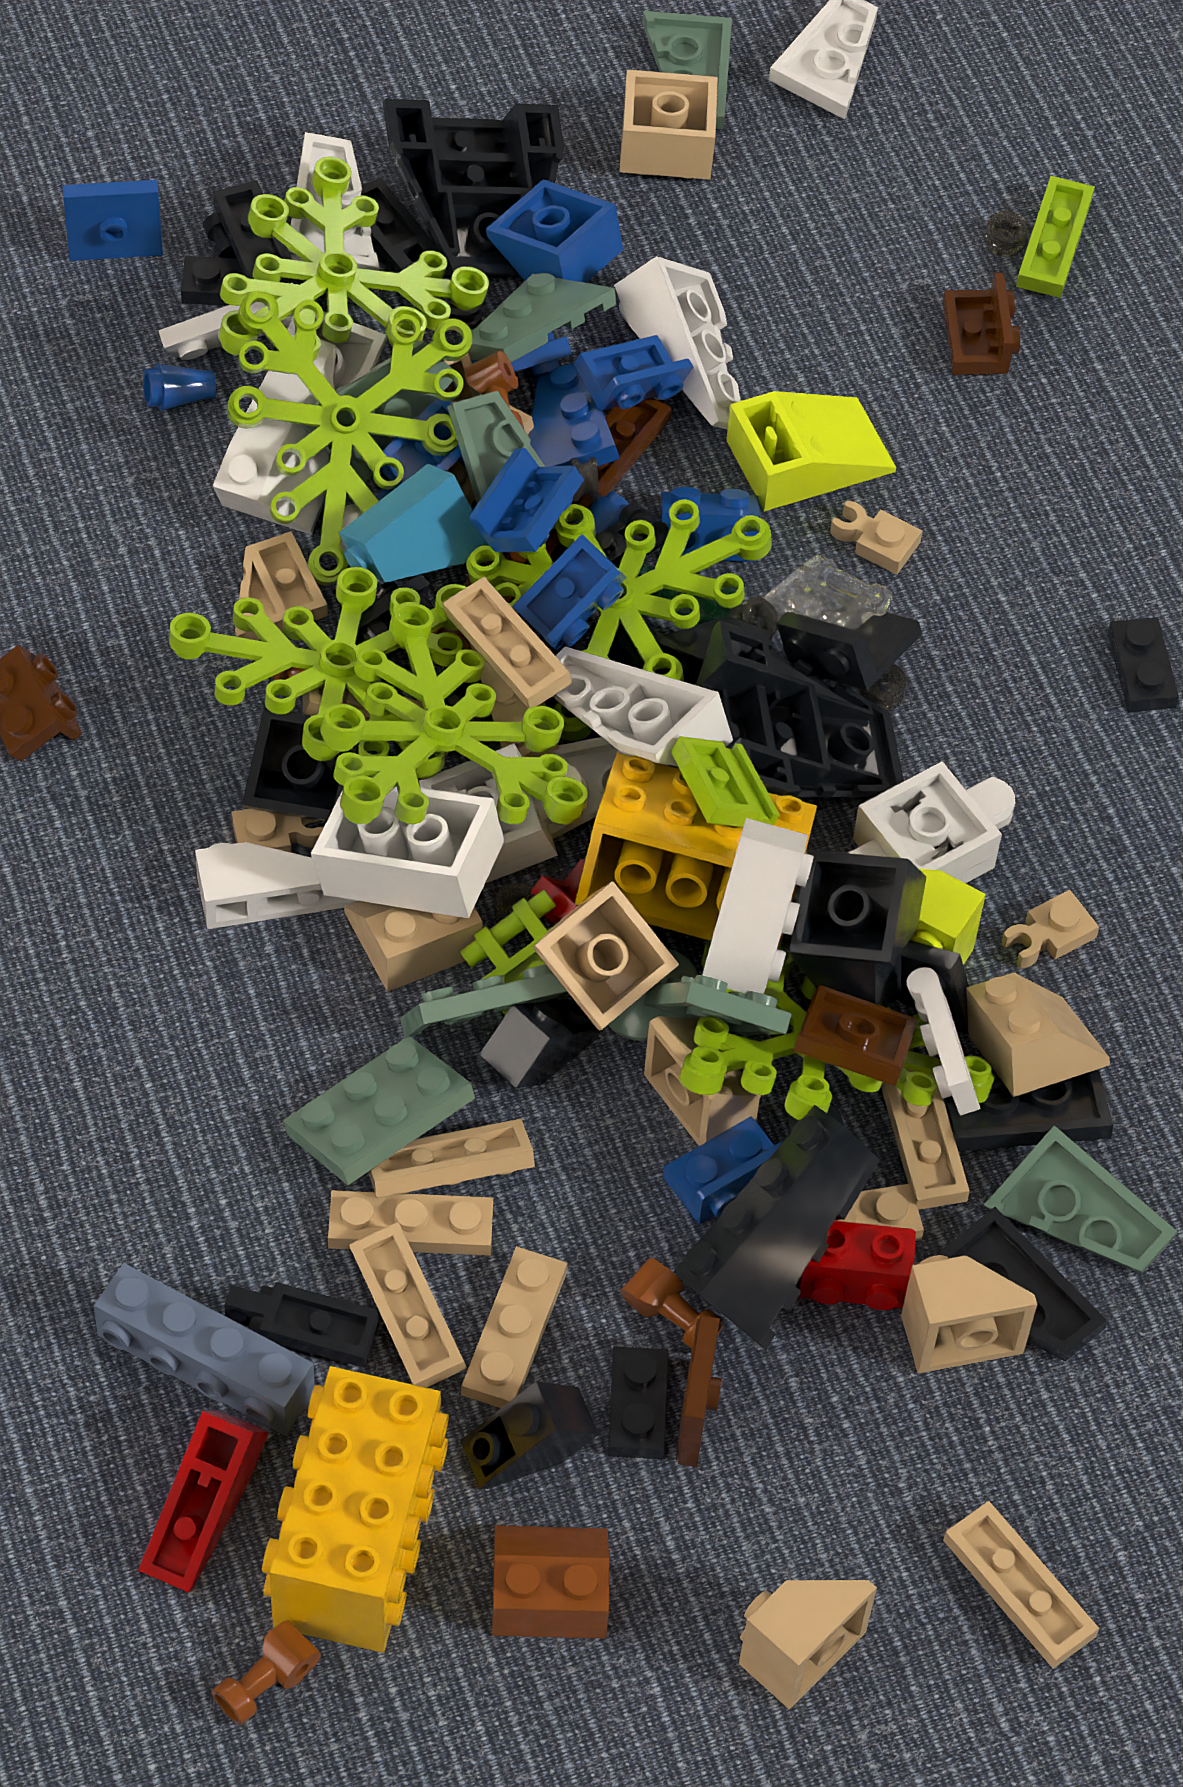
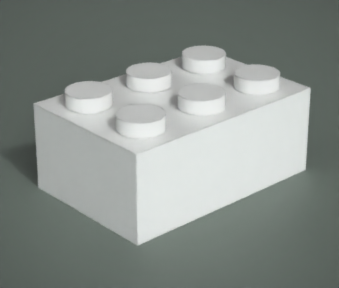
M395 787L385 796L382 811L378 817L367 824H356L349 821L340 806L341 792L311 852L324 895L469 918L504 843L494 799L420 788L421 792L429 799L425 819L418 824H407L399 820L394 812L399 795L397 787Z

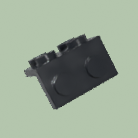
M856 603L843 605L827 622L787 611L776 622L783 643V650L788 661L795 664L800 658L813 666L810 674L866 691L922 634L920 623L917 620Z

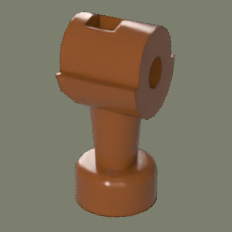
M497 351L465 367V380L469 386L481 395L498 391L509 407L507 393L518 388V377L515 376L513 366L504 352ZM511 410L524 429L522 418L519 415V413L514 410Z
M649 1258L620 1290L623 1298L639 1314L646 1317L661 1314L685 1330L682 1340L691 1350L697 1319H700V1315L720 1318L718 1334L725 1324V1320L711 1309L703 1310L699 1314L680 1295L685 1289L681 1280L668 1267H665L653 1258Z
M285 1620L272 1630H269L264 1638L263 1656L239 1681L226 1677L211 1690V1694L219 1707L239 1726H242L256 1713L255 1698L277 1682L285 1689L294 1687L314 1668L321 1657L320 1651L289 1620Z

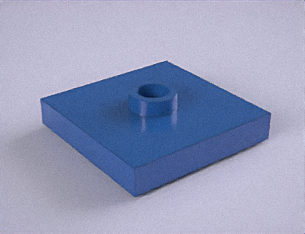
M158 180L63 185L70 261L163 255Z

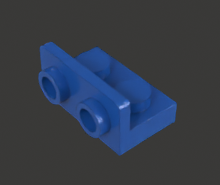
M752 1116L664 1166L663 1178L697 1223L701 1224L713 1216L717 1218L721 1216L724 1208L733 1202L755 1176L759 1167L772 1156L783 1141L774 1145Z

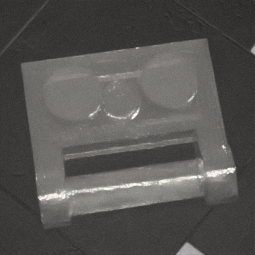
M816 554L760 600L764 613L777 621L787 611L856 630L873 614L876 616L884 615L892 605L893 593L890 589L878 583L869 585L836 568L833 560L821 554ZM825 585H829L854 599L850 600L825 587Z

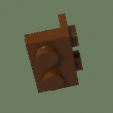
M994 273L991 289L945 290L943 310L952 375L1008 374L1012 354H1019L1020 330L1019 326L1011 325V318L1014 317L1015 296L1013 290H1006L1004 273Z
M17 645L0 658V736L10 756L22 762L59 732L75 740L82 735V731L74 718L78 715L76 706L64 692L60 691L55 681L59 674L52 662L41 653L36 656Z

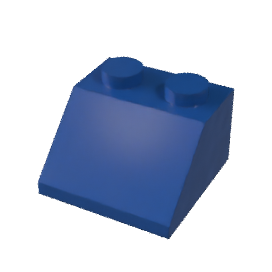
M544 179L486 228L487 237L525 281L532 274L549 273L555 278L587 283L623 251L616 204Z

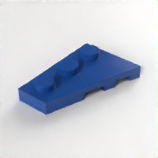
M574 363L562 365L552 371L538 375L532 414L534 428L530 431L529 438L531 439L530 445L545 466H575L579 473L620 459L603 411H599Z

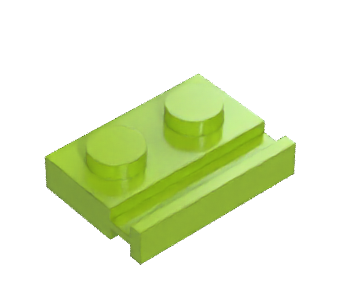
M679 736L670 752L708 823L743 827L745 819L748 818L770 825L775 824L780 814L742 744L735 743L733 748L729 749L725 747L722 741Z

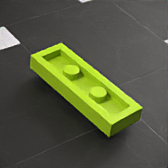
M1050 176L1018 274L1016 287L1058 298L1062 297L1093 199L1095 186Z

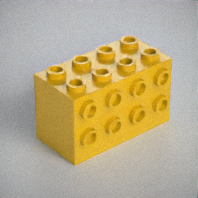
M617 752L594 822L575 904L580 905L594 892L613 881L647 924L711 941L743 827L708 823L680 769L652 762L639 756H630ZM768 793L780 814L773 826L808 835L804 852L806 854L817 805L802 802L793 796H779ZM795 884V887H794L793 894H792V897H791V901H790V902H793V899H794V896H795V892H796V889H797V885H796V884ZM781 932V936H780L779 943H778V946H777V950L780 949V945H781L782 938H783V935H784V933H782V932Z
M332 1366L329 1367L324 1386L315 1384L308 1407V1418L312 1419L309 1436L300 1435L294 1453L293 1469H297L294 1488L285 1486L279 1504L277 1519L282 1521L279 1540L269 1539L263 1559L262 1572L267 1573L264 1596L271 1597L273 1628L281 1622L289 1620L303 1635L384 1653L391 1626H399L402 1619L407 1595L406 1592H403L406 1573L413 1574L415 1571L421 1541L417 1540L420 1523L428 1522L432 1509L435 1490L431 1489L434 1472L442 1471L446 1457L448 1439L445 1438L449 1414L440 1413L441 1391Z

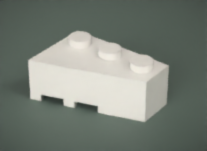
M745 819L708 950L703 976L726 982L728 984L727 989L745 994L746 991L764 994L768 980L778 983L786 952L777 950L781 932L792 935L800 906L798 903L790 902L795 884L803 887L806 886L814 856L804 853L808 835L752 819Z

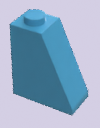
M430 464L425 465L339 532L348 549L344 552V555L351 567L368 569L375 575L377 580L384 583L467 563L469 555L476 548L484 545L490 546L471 522L470 514L472 509L454 474Z

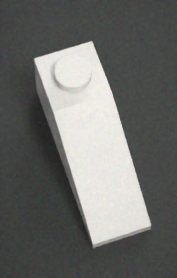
M249 842L237 844L218 843L209 848L195 850L197 879L207 929L339 909L357 902V900L324 895L313 858Z

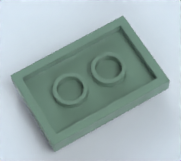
M696 975V978L682 976V979L668 977L667 983L655 984L647 991L643 1004L684 1018L716 1017L723 1020L729 1026V1032L738 1035L786 1034L792 1013L777 1009L778 999L753 991H746V994L738 992L726 993L728 985L726 982L703 975Z
M407 1036L284 1119L283 1123L287 1135L345 1184L350 1185L475 1099L472 1085L468 1080L411 1036Z

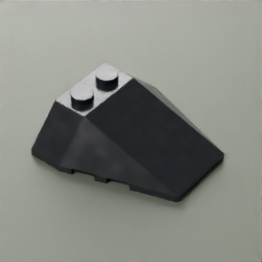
M385 99L383 109L389 147L440 253L447 260V268L451 276L460 267H473L482 271L486 276L521 277L487 237L486 228L543 179L555 183L558 165L562 160L564 151L558 105L515 103L503 120L440 118L431 116L429 100Z
M719 621L714 626L696 686L719 692L733 741L726 748L732 749L735 743L743 745L768 793L793 797H875L904 782L891 714L840 682L831 687L811 675L812 665L800 658L795 664L771 650L774 642L761 634Z

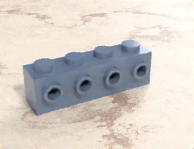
M125 1263L122 1264L94 1304L97 1335L108 1344L117 1349L125 1350L150 1363L158 1371L172 1375L197 1388L208 1398L221 1401L240 1411L259 1425L268 1426L287 1436L310 1401L315 1386L314 1363Z

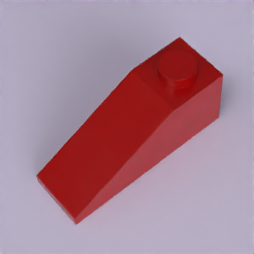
M220 1410L202 1411L138 1571L190 1593L193 1591L250 1481L269 1431Z

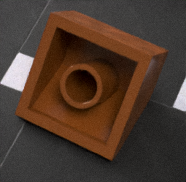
M495 1525L492 1636L606 1639L609 1616L608 1529Z

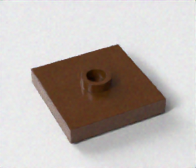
M817 985L793 1051L896 1086L918 1020L915 1017L822 985Z
M700 1315V1319H697L676 1454V1460H678L680 1465L697 1467L706 1410L717 1411L722 1378L711 1376L720 1318Z

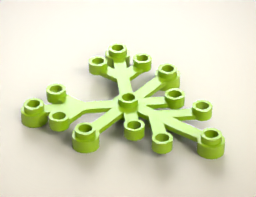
M327 156L320 158L316 162L311 179L316 194L322 199V206L313 199V195L308 190L301 187H293L287 190L284 201L270 194L256 196L252 200L248 215V222L252 231L257 236L262 238L275 237L303 261L281 259L276 255L268 253L261 254L255 261L253 269L254 279H249L237 273L228 274L224 277L220 290L221 299L232 306H240L242 299L253 291H265L271 294L278 303V319L280 321L293 314L300 302L305 300L314 301L327 293L328 313L325 315L321 331L326 339L335 343L345 342L350 337L353 319L348 314L347 297H349L386 328V336L389 343L393 346V341L390 337V327L396 317L402 314L414 316L421 328L416 342L422 341L426 328L435 330L441 322L449 319L451 308L445 301L433 296L450 298L452 304L461 310H473L483 303L489 286V280L482 271L473 267H460L453 272L451 280L442 279L446 270L447 260L436 251L423 252L417 262L399 273L357 268L356 260L350 254L344 252L343 233L355 225L359 227L372 226L375 223L379 206L371 197L356 196L352 199L351 205L342 210L341 195L348 189L352 170L344 160ZM287 216L295 219L307 218L320 228L324 236V253L286 222ZM281 277L307 280L300 285L280 282ZM368 288L396 291L421 310V312L407 306L392 309ZM263 307L255 312L254 315L257 317L266 316L269 312L268 307ZM304 309L299 313L302 322L306 324L315 322L314 311ZM239 310L229 311L223 316L218 333L224 350L233 355H239L241 347L249 341H257L259 335L246 330L242 326L238 316ZM401 323L396 326L397 333L401 337L410 338L414 335V330L409 324ZM317 335L315 337L313 362L317 359L321 346V340Z
M253 291L248 293L241 301L238 312L240 323L246 330L252 333H264L277 351L268 350L259 341H249L240 349L238 356L239 365L244 371L253 374L265 370L297 375L321 406L269 399L255 387L242 386L230 395L227 404V414L234 425L244 429L258 426L263 419L318 426V428L297 444H286L279 449L275 461L276 467L282 474L287 476L299 474L303 470L306 461L332 443L330 462L291 492H280L275 495L270 504V514L276 522L289 524L297 518L303 507L326 491L320 545L311 552L307 564L316 583L323 586L334 585L337 583L340 572L348 566L344 551L340 548L341 536L339 535L343 525L346 493L362 514L379 502L350 465L352 446L372 470L373 479L377 486L386 490L393 489L400 484L404 475V469L397 459L387 457L369 434L421 441L423 447L433 455L445 456L450 454L458 445L450 415L436 414L427 421L371 412L401 390L433 394L443 401L456 399L463 388L462 376L456 370L443 369L438 374L426 373V371L442 359L446 361L462 359L471 347L472 332L467 324L461 320H444L435 329L432 342L412 356L413 344L420 334V324L412 315H399L394 319L390 327V337L393 341L390 374L358 398L349 395L339 396L313 363L316 330L320 327L324 315L322 307L312 300L302 301L296 306L293 314V323L296 327L294 339L278 319L279 306L276 299L265 291ZM255 302H262L268 307L269 312L266 316L257 317L251 312L250 306ZM304 309H310L316 313L317 321L312 324H306L301 321L299 313ZM401 323H407L413 328L414 335L410 338H403L397 333L396 326ZM449 330L459 332L462 342L458 345L449 344L445 339V333ZM248 350L259 351L263 361L257 365L249 364L244 357ZM445 377L453 379L456 383V390L451 393L444 392L439 386V380ZM244 397L252 398L257 404V409L251 413H246L240 409L239 401ZM341 411L350 412L354 417V423L348 427L342 426L338 423L336 415ZM437 425L447 426L450 429L451 437L447 440L438 439L434 435V427ZM287 452H293L298 455L300 464L294 468L287 467L282 462V455ZM383 466L393 467L397 472V478L393 481H385L380 476V468ZM281 500L290 501L294 506V512L289 516L281 515L276 509L277 502ZM323 555H332L337 561V568L332 571L324 570L319 564V558Z
M687 499L678 500L671 505L669 509L671 527L655 569L639 577L638 575L646 554L656 544L654 528L649 522L644 520L633 521L626 527L625 539L627 548L618 568L627 577L620 584L624 589L623 594L626 595L621 599H617L605 611L600 607L596 609L600 617L588 648L582 652L609 659L607 655L618 626L621 623L645 663L643 670L654 673L662 668L671 669L662 676L684 682L681 663L674 656L662 652L640 614L671 621L680 629H689L694 627L700 619L699 603L691 595L715 600L720 606L725 608H733L742 603L745 596L744 584L738 575L726 573L714 579L694 573L735 554L749 561L759 560L766 556L772 546L771 530L768 523L757 516H745L735 523L730 534L682 556L690 533L695 531L700 523L697 505ZM571 504L562 512L555 523L559 542L569 548L582 534L604 554L595 538L596 527L593 514L581 505ZM682 513L693 515L688 520L677 519V516ZM573 520H582L577 525L567 524L568 522ZM749 531L759 532L755 536L744 535V533ZM637 534L648 535L643 541L632 539ZM546 543L539 547L536 552H518L521 557L529 561L530 565L507 560L502 552H494L490 546L484 545L476 548L469 555L466 566L472 584L485 577L502 597H515L511 603H508L513 608V605L554 563L545 549ZM485 561H493L489 566L483 567L479 565ZM726 587H735L737 589L735 593L730 595L721 592ZM663 588L687 593L678 595L672 600L650 595ZM681 608H690L693 610L689 615L681 616L676 613ZM558 702L553 709L560 713L564 719V727L561 733L562 739L580 741L592 732L593 729L577 716L573 718L565 717L564 714L570 711Z
M349 567L338 575L336 598L341 604L342 610L335 640H331L313 621L312 612L302 606L290 607L284 612L282 633L264 613L263 604L259 600L250 597L241 598L234 604L233 623L242 631H253L261 641L212 633L209 621L196 613L177 615L170 623L169 632L171 648L179 657L184 659H196L204 652L255 660V662L236 671H224L216 677L214 695L224 705H237L241 703L245 698V690L284 670L291 667L306 669L286 680L280 679L270 682L266 687L265 706L275 714H287L294 709L297 697L324 685L319 712L306 720L302 737L304 749L311 758L318 761L331 760L340 753V751L329 748L321 735L320 728L325 710L331 705L342 704L345 687L364 707L367 689L371 683L362 680L354 672L358 652L364 648H374L386 655L398 648L406 649L395 642L390 626L388 631L359 645L355 644L362 612L374 603L377 589L375 575L362 567ZM450 584L442 587L437 592L435 608L430 610L434 616L431 632L442 627L449 630H459L445 615L443 602L467 587L459 584ZM398 588L393 591L389 606L391 616L393 617L394 610L400 603L414 602L420 604V595L410 588ZM244 613H251V614H253V616H246V615H243V614H244ZM292 622H301V623H303V624H302V625H297V624H294V623H292ZM430 632L426 643L431 653V658L438 665L449 667L454 662L456 654L462 650V640L453 633L443 632L434 634ZM288 638L303 640L311 650L295 647ZM441 648H449L452 651H445ZM232 686V687H235V688H237V689L228 690V689H226V688H224V687ZM276 695H283V696H285V697H287V698L280 699V698H276L275 696H276ZM369 713V721H405L393 713L383 717ZM360 740L358 754L361 756H389V743L387 741ZM414 741L395 742L402 750H405ZM367 751H377L380 754H370ZM435 751L415 769L417 778L429 779L439 773L444 767L446 752Z
M414 602L399 604L394 610L390 630L395 642L406 648L413 674L388 660L382 651L374 648H364L358 652L354 672L365 681L376 682L381 679L386 680L420 700L423 708L399 695L391 685L376 682L369 685L364 701L365 709L373 715L382 717L393 713L405 721H365L363 713L348 704H334L325 710L320 732L325 744L335 751H348L358 744L360 740L414 741L398 756H361L350 752L338 756L333 776L340 785L344 786L340 806L345 817L356 824L370 823L380 815L385 796L397 787L399 795L394 810L396 817L407 824L421 823L425 819L429 799L421 792L415 769L435 751H457L493 773L499 792L496 810L498 818L503 822L520 824L525 820L530 800L521 790L540 800L547 817L555 823L569 824L579 818L583 813L588 792L586 787L578 780L565 777L568 764L562 757L555 754H544L540 757H504L479 742H523L531 751L538 753L548 752L559 743L564 727V719L561 714L550 707L533 706L525 711L522 722L470 721L473 717L489 716L493 711L496 700L495 691L491 687L479 683L468 686L465 696L453 707L445 705L444 699L463 682L474 683L481 679L485 658L477 651L470 649L461 650L456 654L454 662L437 676L426 643L434 621L432 612L427 607Z
M710 940L706 942L703 956L701 959V965L703 968L705 966L708 950L710 947ZM780 946L779 950L786 952L778 983L767 981L764 994L778 999L777 1009L792 1013L789 1022L793 1026L792 1032L771 1039L756 1041L730 1034L729 1026L719 1018L711 1016L702 1017L697 1023L693 1037L698 1047L686 1055L679 1079L685 1088L694 1093L713 1095L721 1090L727 1072L744 1068L740 1081L742 1087L753 1094L766 1095L772 1091L777 1075L776 1069L771 1065L772 1060L797 1053L804 1058L802 1074L798 1080L791 1083L784 1106L792 1117L801 1120L814 1105L827 1113L832 1100V1094L829 1091L828 1082L824 1079L826 1062L793 1051L807 1012L783 992L784 979L789 975L794 959L784 947ZM805 975L801 989L803 994L812 1001L816 988ZM726 989V993L738 992L731 989ZM916 1014L913 1017L918 1022L909 1049L918 1046L926 1047L920 1026L928 1023L921 1020L919 1015ZM912 1051L907 1052L896 1085L906 1101L917 1106H927L932 1103L938 1086L936 1080L932 1077L934 1076L933 1068L942 1065L941 1060ZM965 1056L978 1102L982 1103L987 1100L994 1081L991 1065L980 1057ZM838 1067L849 1077L850 1083L861 1091L876 1092L881 1087V1081Z

